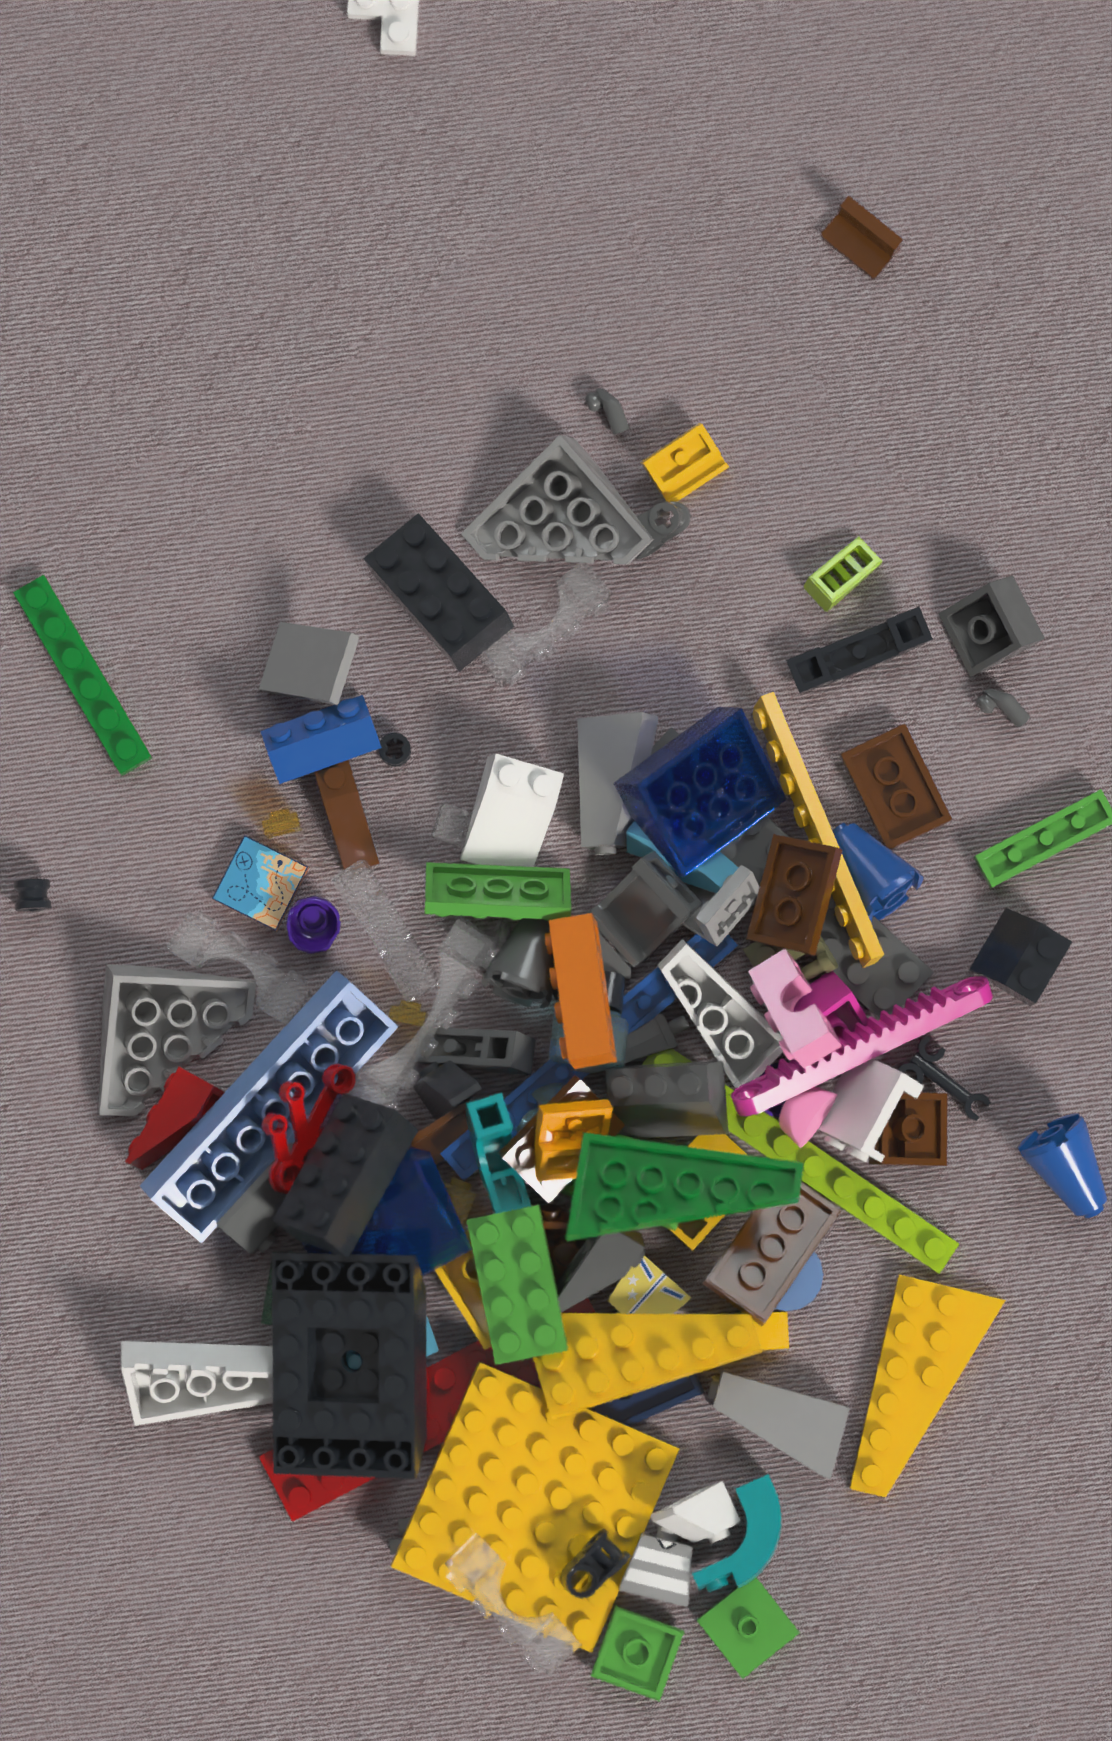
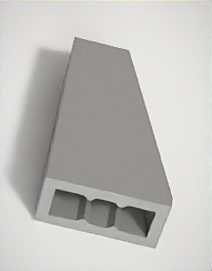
M645 712L577 718L581 847L594 849L595 855H615L616 848H627L626 831L637 816L658 725V716Z
M721 1371L719 1378L712 1377L707 1398L713 1399V1408L822 1477L831 1479L849 1414V1407Z

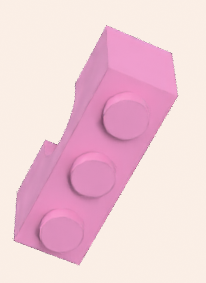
M783 949L748 971L754 982L750 986V990L760 1005L765 1003L769 1011L764 1016L775 1033L780 1031L783 1039L778 1043L789 1061L795 1058L805 1069L841 1047L828 1019L815 1003L802 1011L793 1012L796 1002L811 992L812 989L798 963L786 949Z

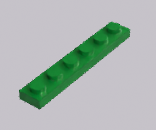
M43 574L14 591L13 593L120 775L124 776L151 760L153 757L45 575Z

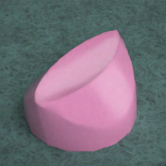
M815 1086L786 1100L779 1116L781 1129L800 1148L803 1147L828 1115L837 1094Z

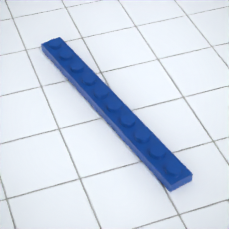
M695 934L686 942L712 968L738 946L729 934L718 946H715L698 934ZM659 967L654 969L624 995L622 1014L611 1018L614 1042L652 1020L678 998ZM561 1051L555 1054L504 1098L513 1126L512 1138L538 1113L539 1105L547 1104L574 1075L582 1080L589 1073L570 1071L573 1067L568 1059L562 1058ZM469 1130L440 1153L463 1181L478 1169Z

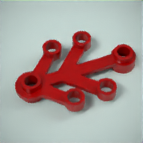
M332 1064L324 1071L322 1080L325 1086L307 1119L303 1102L305 1095L304 1087L300 1083L286 1081L281 1085L279 1096L283 1102L288 1103L295 1139L290 1152L285 1135L288 1127L286 1118L283 1115L270 1113L262 1121L263 1131L271 1135L275 1162L269 1171V1181L272 1188L277 1192L288 1194L305 1163L302 1160L308 1149L314 1147L324 1127L319 1128L337 1094H347L353 1089L356 1076L351 1067ZM336 1073H337L338 1079H337L336 1083L334 1084V1078H335V1075H336ZM294 1087L295 1094L292 1098H290V1089ZM275 1119H277L278 1126L273 1131L272 1123ZM287 1170V1176L283 1180L284 1171Z

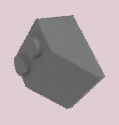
M1013 575L986 584L939 613L970 677L1020 654L1045 639Z

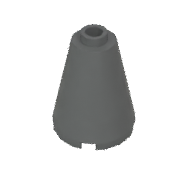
M531 918L520 919L485 971L481 980L482 985L486 988L489 982L494 986L492 993L509 1002L531 1007L532 1001L541 1002L540 1008L548 1007L553 994L550 968L555 967L554 955L548 954L545 943V933L550 932L549 921Z

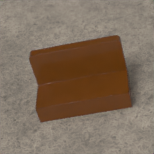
M849 195L839 206L838 214L821 233V238L871 279H876L901 249L904 240Z
M466 1100L445 1116L440 1117L419 1131L414 1137L411 1145L428 1170L445 1160L440 1153L468 1130L465 1108L466 1103H470L469 1100Z

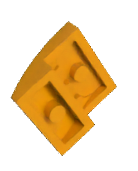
M608 1099L539 1105L535 1135V1176L538 1182L576 1178L583 1133L608 1136L613 1110Z

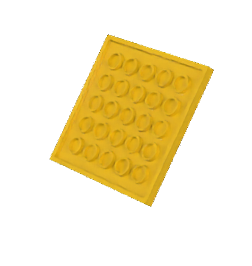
M478 1361L390 1566L593 1653L619 1592L620 1582L636 1549L641 1533H644L651 1517L650 1515H652L679 1448L588 1408L552 1419L542 1388ZM605 1528L609 1532V1539L622 1552L627 1551L630 1554V1558L593 1595L583 1599L577 1598L562 1586L561 1572L582 1550L590 1538ZM601 1548V1551L610 1559L609 1554ZM580 1570L573 1574L571 1585L574 1589H581L587 1584L588 1575L586 1571Z

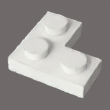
M348 0V19L382 20L381 54L416 56L419 0Z

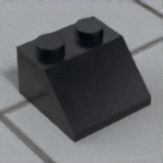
M1005 908L969 970L978 976L986 977L990 983L1031 1007L1039 1000L1071 946L1072 941L1038 921Z

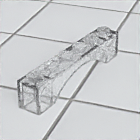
M463 917L456 920L438 948L440 965L438 989L432 1009L423 1026L412 1040L396 1054L381 1062L360 1069L356 1074L355 1085L347 1093L348 1095L397 1109L400 1102L395 1100L402 1087L408 1091L416 1080L419 1072L415 1070V1067L422 1057L428 1060L438 1046L439 1042L434 1038L441 1027L448 1030L459 1012L454 1007L460 998L463 997L467 1000L478 984V981L474 979L480 967L487 970L496 957L498 951L493 947L497 943V939Z

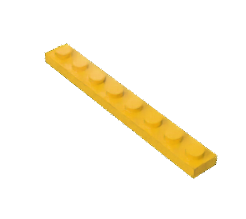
M771 692L761 696L753 707V719L757 728L763 730L768 741L766 743L768 756L773 763L776 762L781 772V787L786 795L791 796L795 806L793 809L794 817L800 828L804 827L809 842L839 848L775 693ZM841 855L831 893L836 904L835 915L839 924L842 927L845 926L850 937L849 948L852 956L856 960L859 959L862 968L876 964L884 953L843 855Z

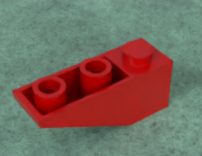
M179 1066L176 1072L172 1073L166 1080L164 1085L165 1092L158 1104H155L149 1110L146 1117V1125L140 1136H137L131 1142L128 1149L129 1155L125 1162L143 1170L171 1151L225 1092Z

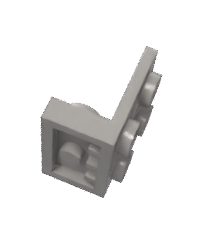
M741 865L734 874L725 879L717 893L686 883L685 885L703 904L682 925L715 946H718L756 902L760 887L753 872Z

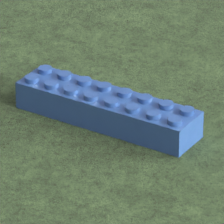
M336 970L143 1181L140 1187L154 1203L202 1243L217 1227L216 1223L275 1160L271 1135L266 1134L262 1129L264 1117L270 1113L283 1115L288 1123L285 1132L287 1144L289 1145L290 1142L293 1143L295 1141L288 1103L283 1102L279 1096L281 1085L286 1081L300 1083L304 1087L305 1095L303 1102L307 1119L325 1086L322 1080L324 1071L332 1064H341L351 1067L356 1074L399 1026ZM336 1073L335 1078H334V1084L336 1083V1081H337V1079H338L337 1073ZM294 1087L290 1089V1098H292L295 1094ZM275 1119L272 1123L273 1131L278 1126L277 1119Z

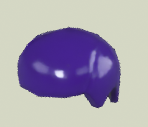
M315 895L298 900L288 912L286 919L288 938L300 951L309 954L326 951L331 947L340 932L339 912L328 899Z

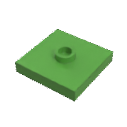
M757 1577L741 1588L737 1586L696 1619L742 1679L800 1633Z
M615 1605L590 1676L660 1702L684 1630Z

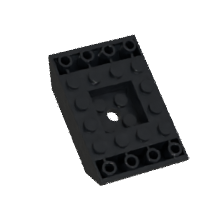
M273 1252V1474L416 1479L427 1438L426 1286L416 1255L351 1254L347 1258L335 1253ZM353 1350L361 1355L362 1366L359 1370H353L348 1367L346 1363L348 1351Z

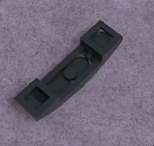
M920 606L886 619L884 623L825 647H817L790 658L786 662L799 694L884 663L932 641L933 638Z

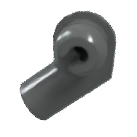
M596 388L595 392H590L586 395V402L591 411H597L602 408L606 413L613 434L629 429L620 401L604 388Z
M990 688L982 691L983 695L976 700L977 706L984 713H991L996 707L1002 710L1016 727L1024 725L1030 718V715L1012 694Z

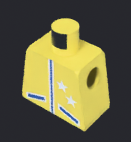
M644 1255L640 1264L636 1268L631 1267L625 1277L620 1279L607 1301L618 1310L616 1313L673 1314L686 1304L691 1297Z

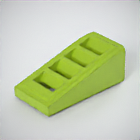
M858 536L809 576L803 587L819 606L828 612L878 568L883 561ZM854 551L867 566L862 568L850 554ZM843 561L855 576L852 577L840 563ZM831 571L844 583L843 586H840L829 574Z

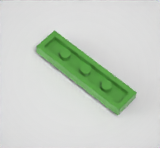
M1102 789L975 855L973 858L991 889L1112 825V808Z

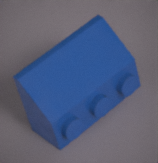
M363 695L345 699L338 705H332L318 711H311L304 716L275 724L261 731L279 784L382 748Z

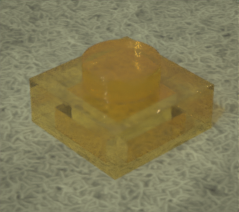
M289 809L269 813V819L262 821L267 839L302 830L297 812L290 814Z
M401 999L399 1006L391 1005L388 1017L394 1021L425 1027L428 1012L421 1011L422 1004Z

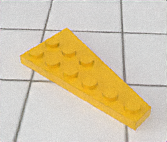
M898 1274L850 1481V1489L886 1498L1006 1300Z
M561 1313L569 1350L533 1357L550 1416L552 1419L763 1351L751 1315Z

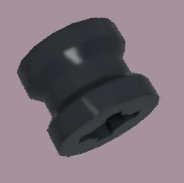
M25 879L14 881V889L18 892L15 910L29 912L52 909L51 901L47 898L50 880Z

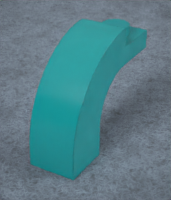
M502 1093L466 1103V1120L471 1144L493 1213L531 1207L522 1177L498 1154L512 1139L511 1132L513 1129Z
M769 1474L735 1489L747 1517L745 1539L739 1549L731 1556L692 1573L699 1590L706 1587L709 1593L728 1584L726 1578L732 1575L738 1588H741L754 1580L771 1561L780 1540L782 1517L778 1495Z

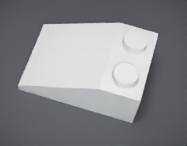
M499 754L488 756L460 860L478 865L534 867L555 810L564 773Z

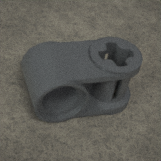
M675 501L660 502L643 514L636 516L654 539L636 557V560H641L660 549L664 543L688 527L691 514L685 504ZM672 511L674 516L670 519L671 524H667L666 519L669 518V512Z

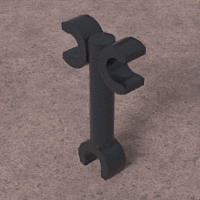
M928 1035L922 1038L917 1046L918 1052L909 1063L900 1066L898 1071L902 1073L906 1070L913 1071L916 1075L915 1081L920 1084L923 1082L924 1074L963 1105L967 1118L977 1121L979 1116L972 1111V1103L980 1101L983 1105L989 1106L991 1103L989 1098L983 1094H971L932 1062L940 1060L944 1056L946 1049L941 1047L935 1055H929L925 1051V1046L931 1038Z

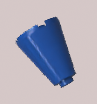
M842 823L832 830L839 848L843 850V858L871 923L873 916L881 920L902 906L909 899L906 892L912 885L916 890L921 886L924 878L916 868L857 824L847 825Z
M1078 1113L1065 1115L1047 1123L1049 1129L1040 1135L1037 1130L1029 1134L1018 1146L1021 1156L1074 1215H1084L1087 1219L1101 1213L1104 1210L1103 1204L1107 1201V1195L1088 1127L1082 1115L1081 1117Z

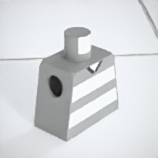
M660 1525L656 1535L641 1533L636 1549L620 1582L619 1590L688 1607L692 1545L678 1541V1534Z

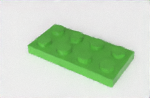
M426 862L425 914H435L440 917L460 915L472 916L474 918L507 917L512 920L531 918L547 921L571 917L570 868Z
M540 1205L467 1219L495 1365L569 1350Z

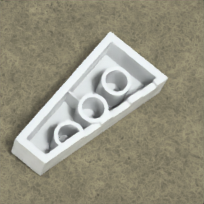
M683 939L658 964L661 972L716 1059L723 1061L724 1071L735 1089L758 1078L766 1070V1066L771 1065L783 1052L778 1043L783 1039L780 1031L775 1033L766 1018Z
M121 1341V1369L135 1426L273 1403L272 1346Z

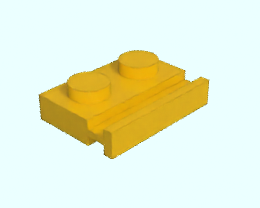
M702 423L697 424L641 462L656 488L666 500L665 502H678L729 468Z

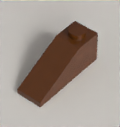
M346 760L315 771L345 874L380 865L350 761Z

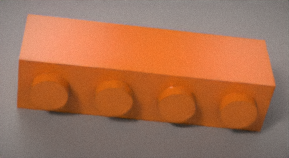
M592 913L549 920L550 932L545 933V943L548 954L554 955L555 967L550 968V979L553 989H558L560 1002L554 1003L557 1023L563 1024L565 1037L559 1038L562 1058L568 1059L574 1069L617 1062L598 923Z

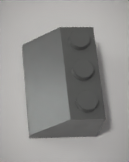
M723 1061L631 1065L605 1070L608 1100L613 1107L612 1112L625 1124L621 1129L624 1136L630 1138L729 1133Z
M291 1142L288 1145L289 1152L293 1146ZM307 1154L305 1155L302 1161H305L308 1158ZM275 1160L216 1223L221 1230L250 1254H255L258 1250L262 1254L265 1253L277 1239L273 1233L280 1226L273 1219L287 1194L277 1192L270 1184L269 1171ZM287 1170L284 1171L283 1180L287 1176Z

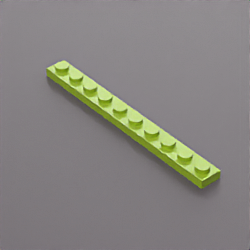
M667 1049L649 1055L642 1065L687 1063L691 1061L674 1049ZM725 1085L728 1130L730 1133L767 1158L804 1163L802 1182L937 1274L941 1273L959 1246L958 1242L808 1141L800 1148L781 1129L779 1121L763 1111L751 1116L738 1115L731 1099V1093L734 1090Z

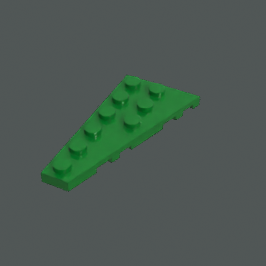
M584 1132L569 1218L567 1241L799 1203L804 1163Z

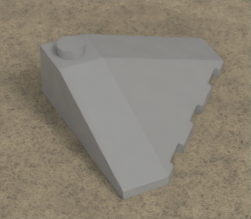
M559 435L461 533L483 560H499V557H518L517 561L546 562L547 558L565 559L567 563H594V560H613V564L629 565L654 540L595 461L574 438Z
M106 964L102 1008L99 1115L136 1116L146 1108L142 1103L159 1088L164 1092L166 1080L172 1073L176 1072L179 1066L181 1068L185 1067L198 1055L202 1059L205 1058L224 1041L221 1038L222 1034L237 1022L241 1026L244 1025L253 1016L256 981L147 966Z

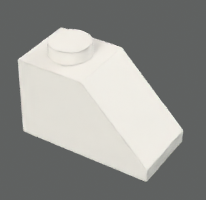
M723 1481L699 1489L650 1515L654 1523L693 1543L706 1538L709 1539L710 1544L730 1535L728 1528L741 1522Z

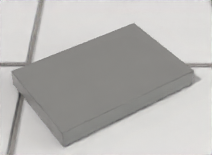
M280 622L259 690L270 694L338 705L360 636L351 632Z

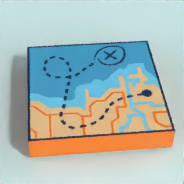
M244 835L212 900L277 932L309 867Z

